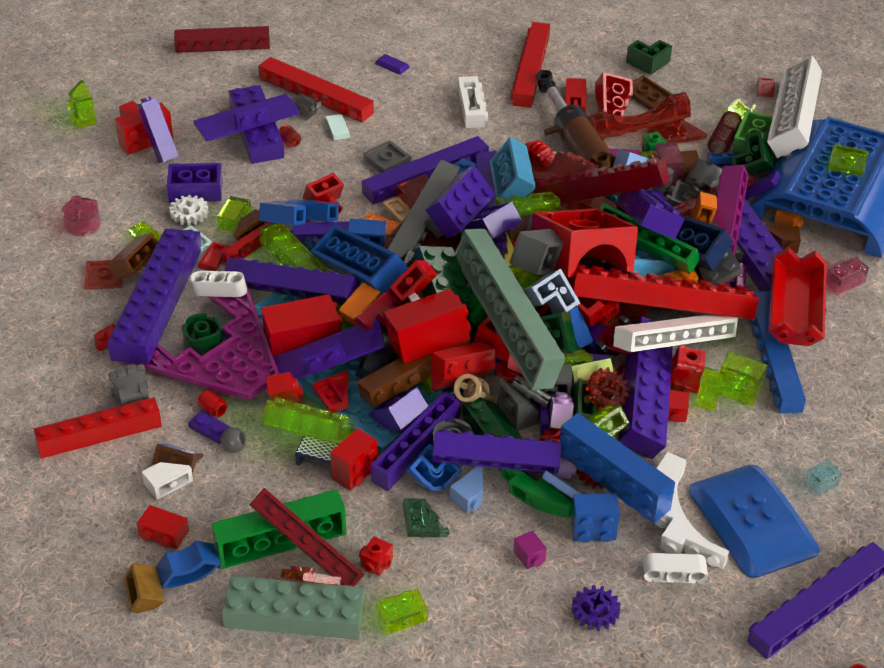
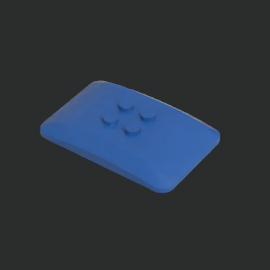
M753 464L694 482L689 486L688 492L746 576L757 578L815 558L819 554L820 548L809 529L781 490L761 467Z

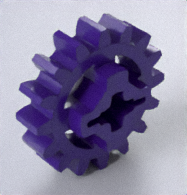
M592 585L591 590L586 586L583 587V593L577 591L576 597H573L571 612L574 613V620H580V626L587 624L588 630H591L593 626L596 627L597 631H600L601 626L609 629V623L615 625L616 619H619L621 603L617 602L618 596H611L612 590L605 592L604 586L596 589L595 585Z

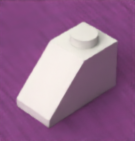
M160 462L142 471L144 485L156 500L193 481L192 469L189 465Z

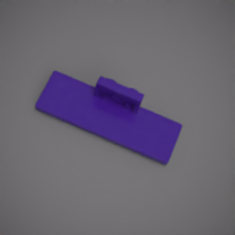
M283 94L194 120V125L205 141H212L237 132L300 114V110L287 94Z
M375 319L372 328L368 331L357 325L273 357L279 374L290 372L294 378L299 380L384 348L385 343L380 321Z

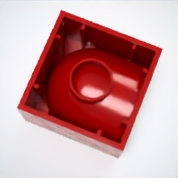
M598 208L533 212L531 231L553 229L564 242L554 270L561 269L566 277H574L580 259L583 256L604 260L626 272L634 271L637 226Z

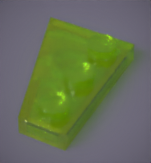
M552 192L530 194L527 198H522L518 195L511 196V199L502 200V197L495 198L496 205L513 202L520 218L532 215L533 212L551 210L554 207L560 206V199Z

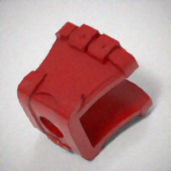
M678 345L672 357L670 383L672 390H681L682 392H692L694 394L699 393L701 388L700 379L705 366V350H696L685 345Z

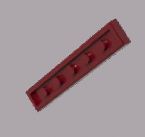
M263 488L249 504L340 585L355 586L364 576L359 569L266 488Z

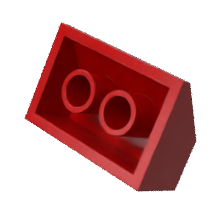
M481 341L432 352L431 390L435 391L455 385L456 380L464 374H471L484 379L495 368V348ZM465 379L462 382L467 383L471 379Z

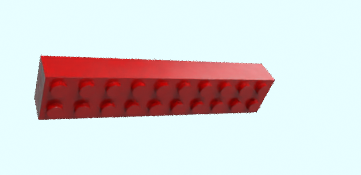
M579 263L576 267L575 276L566 277L575 295L578 297L755 320L759 297L754 295L753 291L747 290V287L736 285L735 288L729 287L725 283L711 285V282L700 280V283H696L693 279L689 278L676 280V277L668 275L660 278L653 273H647L645 276L640 275L637 271L623 273L622 270L610 268V271L603 270L604 268L600 266L586 268L585 265Z

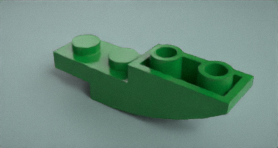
M501 469V477L509 483V493L517 499L548 514L565 518L571 516L573 503L568 497L558 492L553 485L547 483L544 479L536 483L532 477L526 475L523 471Z

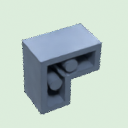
M561 269L546 274L523 290L533 307L540 306L546 302L553 314L567 312L580 303Z

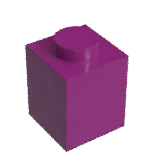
M533 530L514 538L513 552L526 569L533 566L538 567L546 561L547 548Z

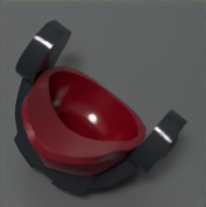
M620 315L617 318L619 324H611L603 330L599 340L594 343L595 348L600 353L609 356H617L620 353H632L613 346L615 327L631 325L627 317Z

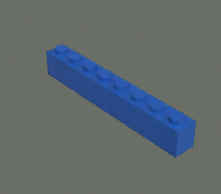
M771 291L753 292L754 295L759 297L755 320L749 319V323L753 324V337L757 338V350L761 351V363L765 364V377L769 378V390L774 394L773 404L778 407L779 413H802L806 398L789 345L780 343L769 332Z

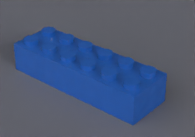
M335 224L310 251L322 266L340 275L352 274L357 277L360 284L364 282L380 291L381 294L388 290L408 269L396 253Z
M579 413L561 425L560 443L562 458L571 462L580 471L590 476L596 483L605 487L610 493H617V497L624 501L627 506L632 507L642 517L654 524L671 510L675 481Z

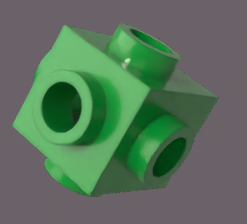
M659 132L642 135V151L649 159H658L666 156L667 141L663 139Z

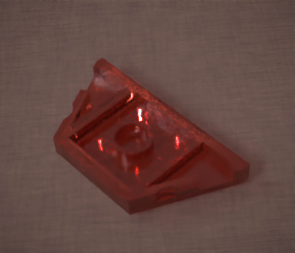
M682 118L649 123L648 134L659 132L663 139H666L668 146L707 139V133Z

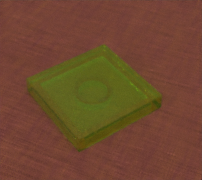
M834 144L828 170L863 177L869 151Z

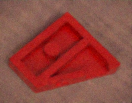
M347 371L312 383L313 391L330 415L348 408Z

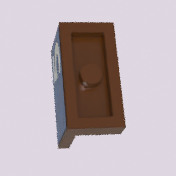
M157 444L152 464L156 465L163 462L189 465L193 473L196 459L202 458L204 454L170 444Z

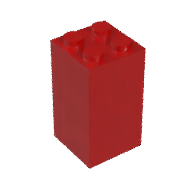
M451 289L384 311L390 344L404 364L430 355L432 352L444 350L471 340L469 334L471 326L466 318L468 309L465 304L461 303L459 296L455 295Z
M330 294L261 308L263 330L273 357L342 331L340 328L343 325L341 314H337V304L335 301H332Z

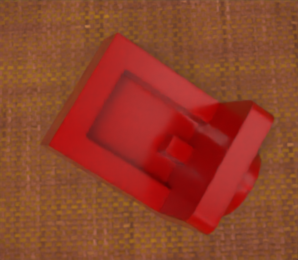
M113 323L94 334L95 348L97 350L103 351L108 348L107 342L115 328Z

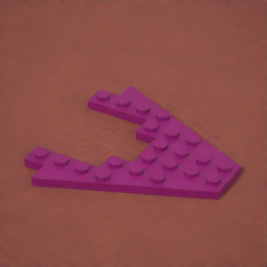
M247 286V293L241 297L206 296L234 318L222 326L223 333L229 339L202 356L189 347L173 357L158 344L149 364H143L145 370L172 380H179L245 400H250L267 389L266 377L279 374ZM123 362L126 366L132 364L135 366L140 365V363Z

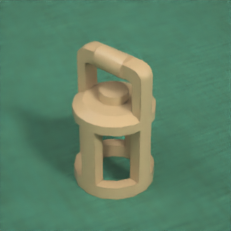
M471 374L460 376L454 385L456 397L466 403L473 402L480 397L493 402L496 397L490 394L491 390L487 381ZM465 379H471L467 383L462 382ZM459 388L464 389V396L461 395Z

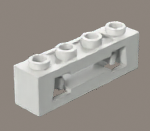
M478 76L458 77V92L465 128L485 127V121H488V112L486 111V102H484L482 83H479ZM472 94H474L475 107H471L470 110L469 98H473Z

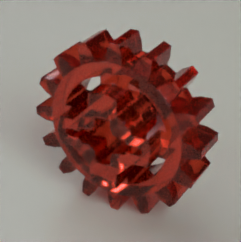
M609 367L605 370L599 368L587 380L589 385L586 387V390L591 391L588 397L594 398L593 404L598 402L600 409L606 406L607 411H610L612 408L617 410L629 398L627 393L630 391V388L625 387L628 381H623L621 379L623 374L618 376L616 369L610 372Z

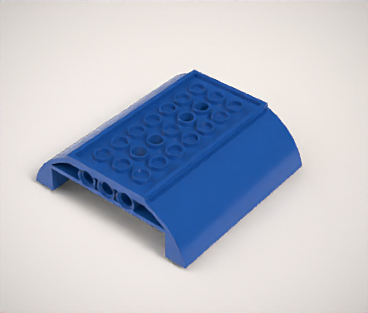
M828 116L826 119L812 121L807 146L802 149H796L785 157L776 158L774 169H771L767 176L778 171L781 175L776 186L754 196L750 206L760 220L763 218L768 207L772 206L805 216L806 218L821 221L825 224L866 235L868 239L864 253L882 258L884 254V132Z

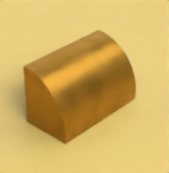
M133 563L123 577L130 612L141 613L158 608L165 600L157 567Z

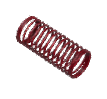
M727 111L722 115L707 144L711 153L719 152L715 150L718 147L717 145H720L717 143L719 142L718 140L724 142L721 144L725 145L723 146L725 148H721L724 150H720L724 152L719 153L728 152L742 121L738 113Z

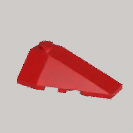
M602 72L595 82V97L603 127L614 130L619 129L624 112L628 107L629 99L633 93V79Z

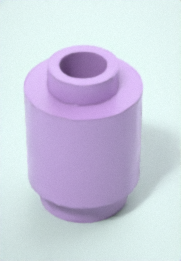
M560 458L559 472L553 475L561 479H571V475H576V466L568 460Z

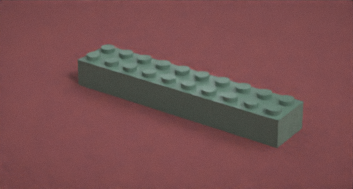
M465 229L456 253V258L463 275L531 390L554 388L565 362L564 354L559 349L556 341L551 336L485 229Z

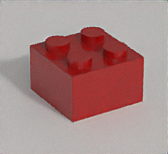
M359 428L352 432L330 452L331 478L350 491L355 486H360L364 478L371 474V465L377 459V439Z

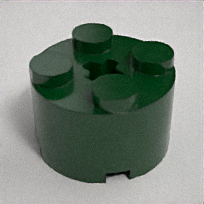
M207 313L194 314L188 317L186 323L182 325L185 349L191 347L200 356L223 343L221 323L214 315L210 317L207 316Z

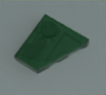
M404 498L403 510L407 537H448L449 529L441 525L439 522L440 517L430 508L429 503L425 499Z

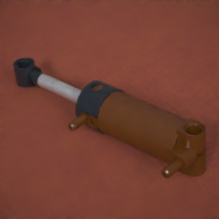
M549 70L539 71L536 74L538 89L540 92L549 95L559 111L554 119L555 126L545 129L544 134L548 136L558 132L561 138L566 141L584 171L591 170L593 172L602 167L613 168L615 157L584 109L575 104L566 105L555 88L552 72Z

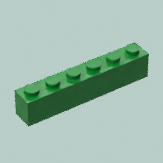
M605 203L599 208L638 227L636 248L688 274H691L700 261L696 248L678 239L674 240L645 228L631 216Z

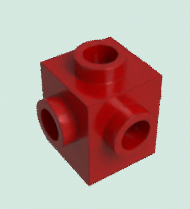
M373 536L367 546L364 545L360 550L361 568L368 573L380 576L391 565L393 544Z

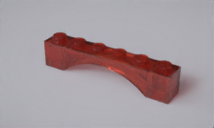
M685 92L668 96L657 107L639 115L617 116L604 111L589 115V118L602 139L627 132H635L643 128L668 124L676 120H684L691 117V106L689 97Z

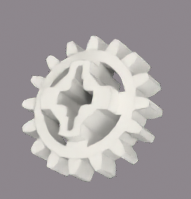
M188 195V197L181 196V199L176 198L175 202H171V207H169L171 219H174L175 223L180 221V225L187 223L188 226H190V223L196 225L197 221L203 222V218H207L209 213L207 201H204L203 198L198 199L197 195L191 197V195Z

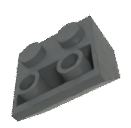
M553 229L522 231L519 233L510 264L535 275L553 272L564 242Z

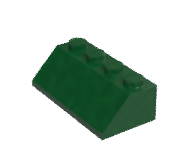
M481 397L473 402L463 404V421L471 426L474 435L491 434L494 437L512 436L515 439H523L498 404Z

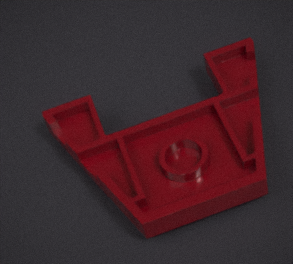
M389 288L369 307L364 309L361 314L356 316L353 321L365 331L372 328L375 319L387 327L384 311L410 302H402L395 292Z

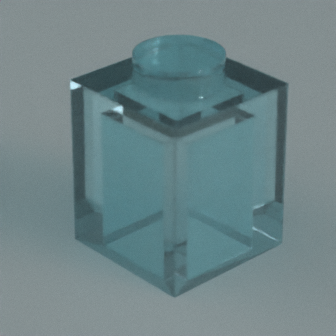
M827 459L808 470L805 482L818 495H821L838 486L842 472Z

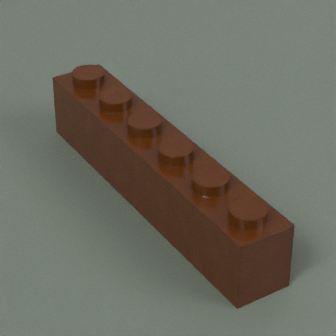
M466 341V342H463V343H461V344L452 346V347H450V348L467 345V344H470V342H469V341ZM432 354L405 364L399 358L358 380L357 385L360 397L374 408L431 376Z

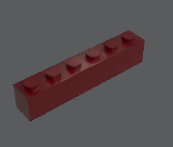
M269 26L175 30V52L270 49Z

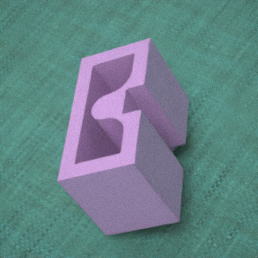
M556 392V394H550L552 397L549 402V424L551 428L561 429V425L572 418L574 405L571 396H568L567 393Z

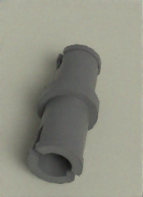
M518 374L514 379L516 381H513L510 385L524 393L526 398H532L543 405V407L547 405V401L552 397L542 390H531L527 381Z

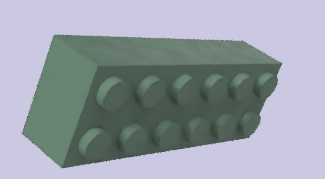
M231 576L222 611L224 628L359 640L365 605L364 587Z

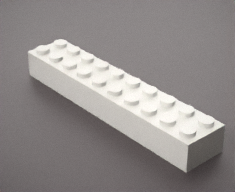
M813 55L783 71L767 140L777 158L785 157L796 149L806 147L809 143L822 73Z

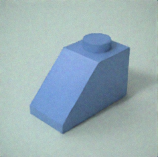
M477 466L450 486V500L466 513L473 509H478L483 502V467Z

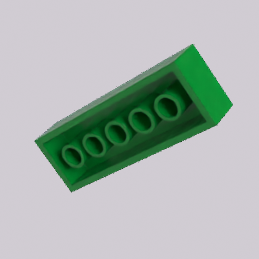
M338 489L283 503L325 541L347 535L346 511ZM256 511L211 523L213 542L221 561V570L298 548Z

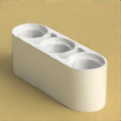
M197 271L190 278L197 296L241 297L247 293L245 278L241 272Z
M649 553L643 557L644 579L648 582L654 580V582L674 583L676 581V583L698 582L702 584L708 579L706 558L702 555Z

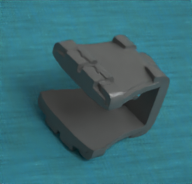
M134 364L127 365L126 368L123 366L116 368V371L108 373L109 380L114 385V388L111 389L112 396L115 397L120 406L149 399L148 384L145 380L146 370L143 364L137 366Z

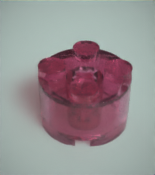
M76 195L71 197V200L62 208L65 228L72 235L85 236L86 233L92 234L101 226L98 204L94 199L81 198V196Z

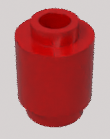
M212 390L203 391L198 397V406L212 416L221 417L227 411L228 406L225 400Z

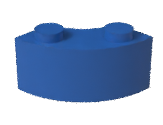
M195 540L189 547L181 551L166 552L156 567L161 586L169 588L179 587L203 579L212 573L221 564L214 543Z

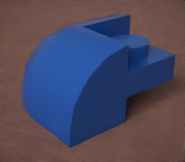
M428 444L408 464L405 471L427 491L444 490L452 484L462 470L456 464L433 462L434 447Z

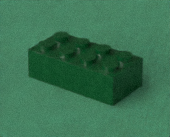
M419 246L410 260L411 264L416 260H426L438 274L422 290L423 297L451 289L455 295L459 296L461 303L466 305L468 309L466 318L468 319L475 309V305L453 247Z

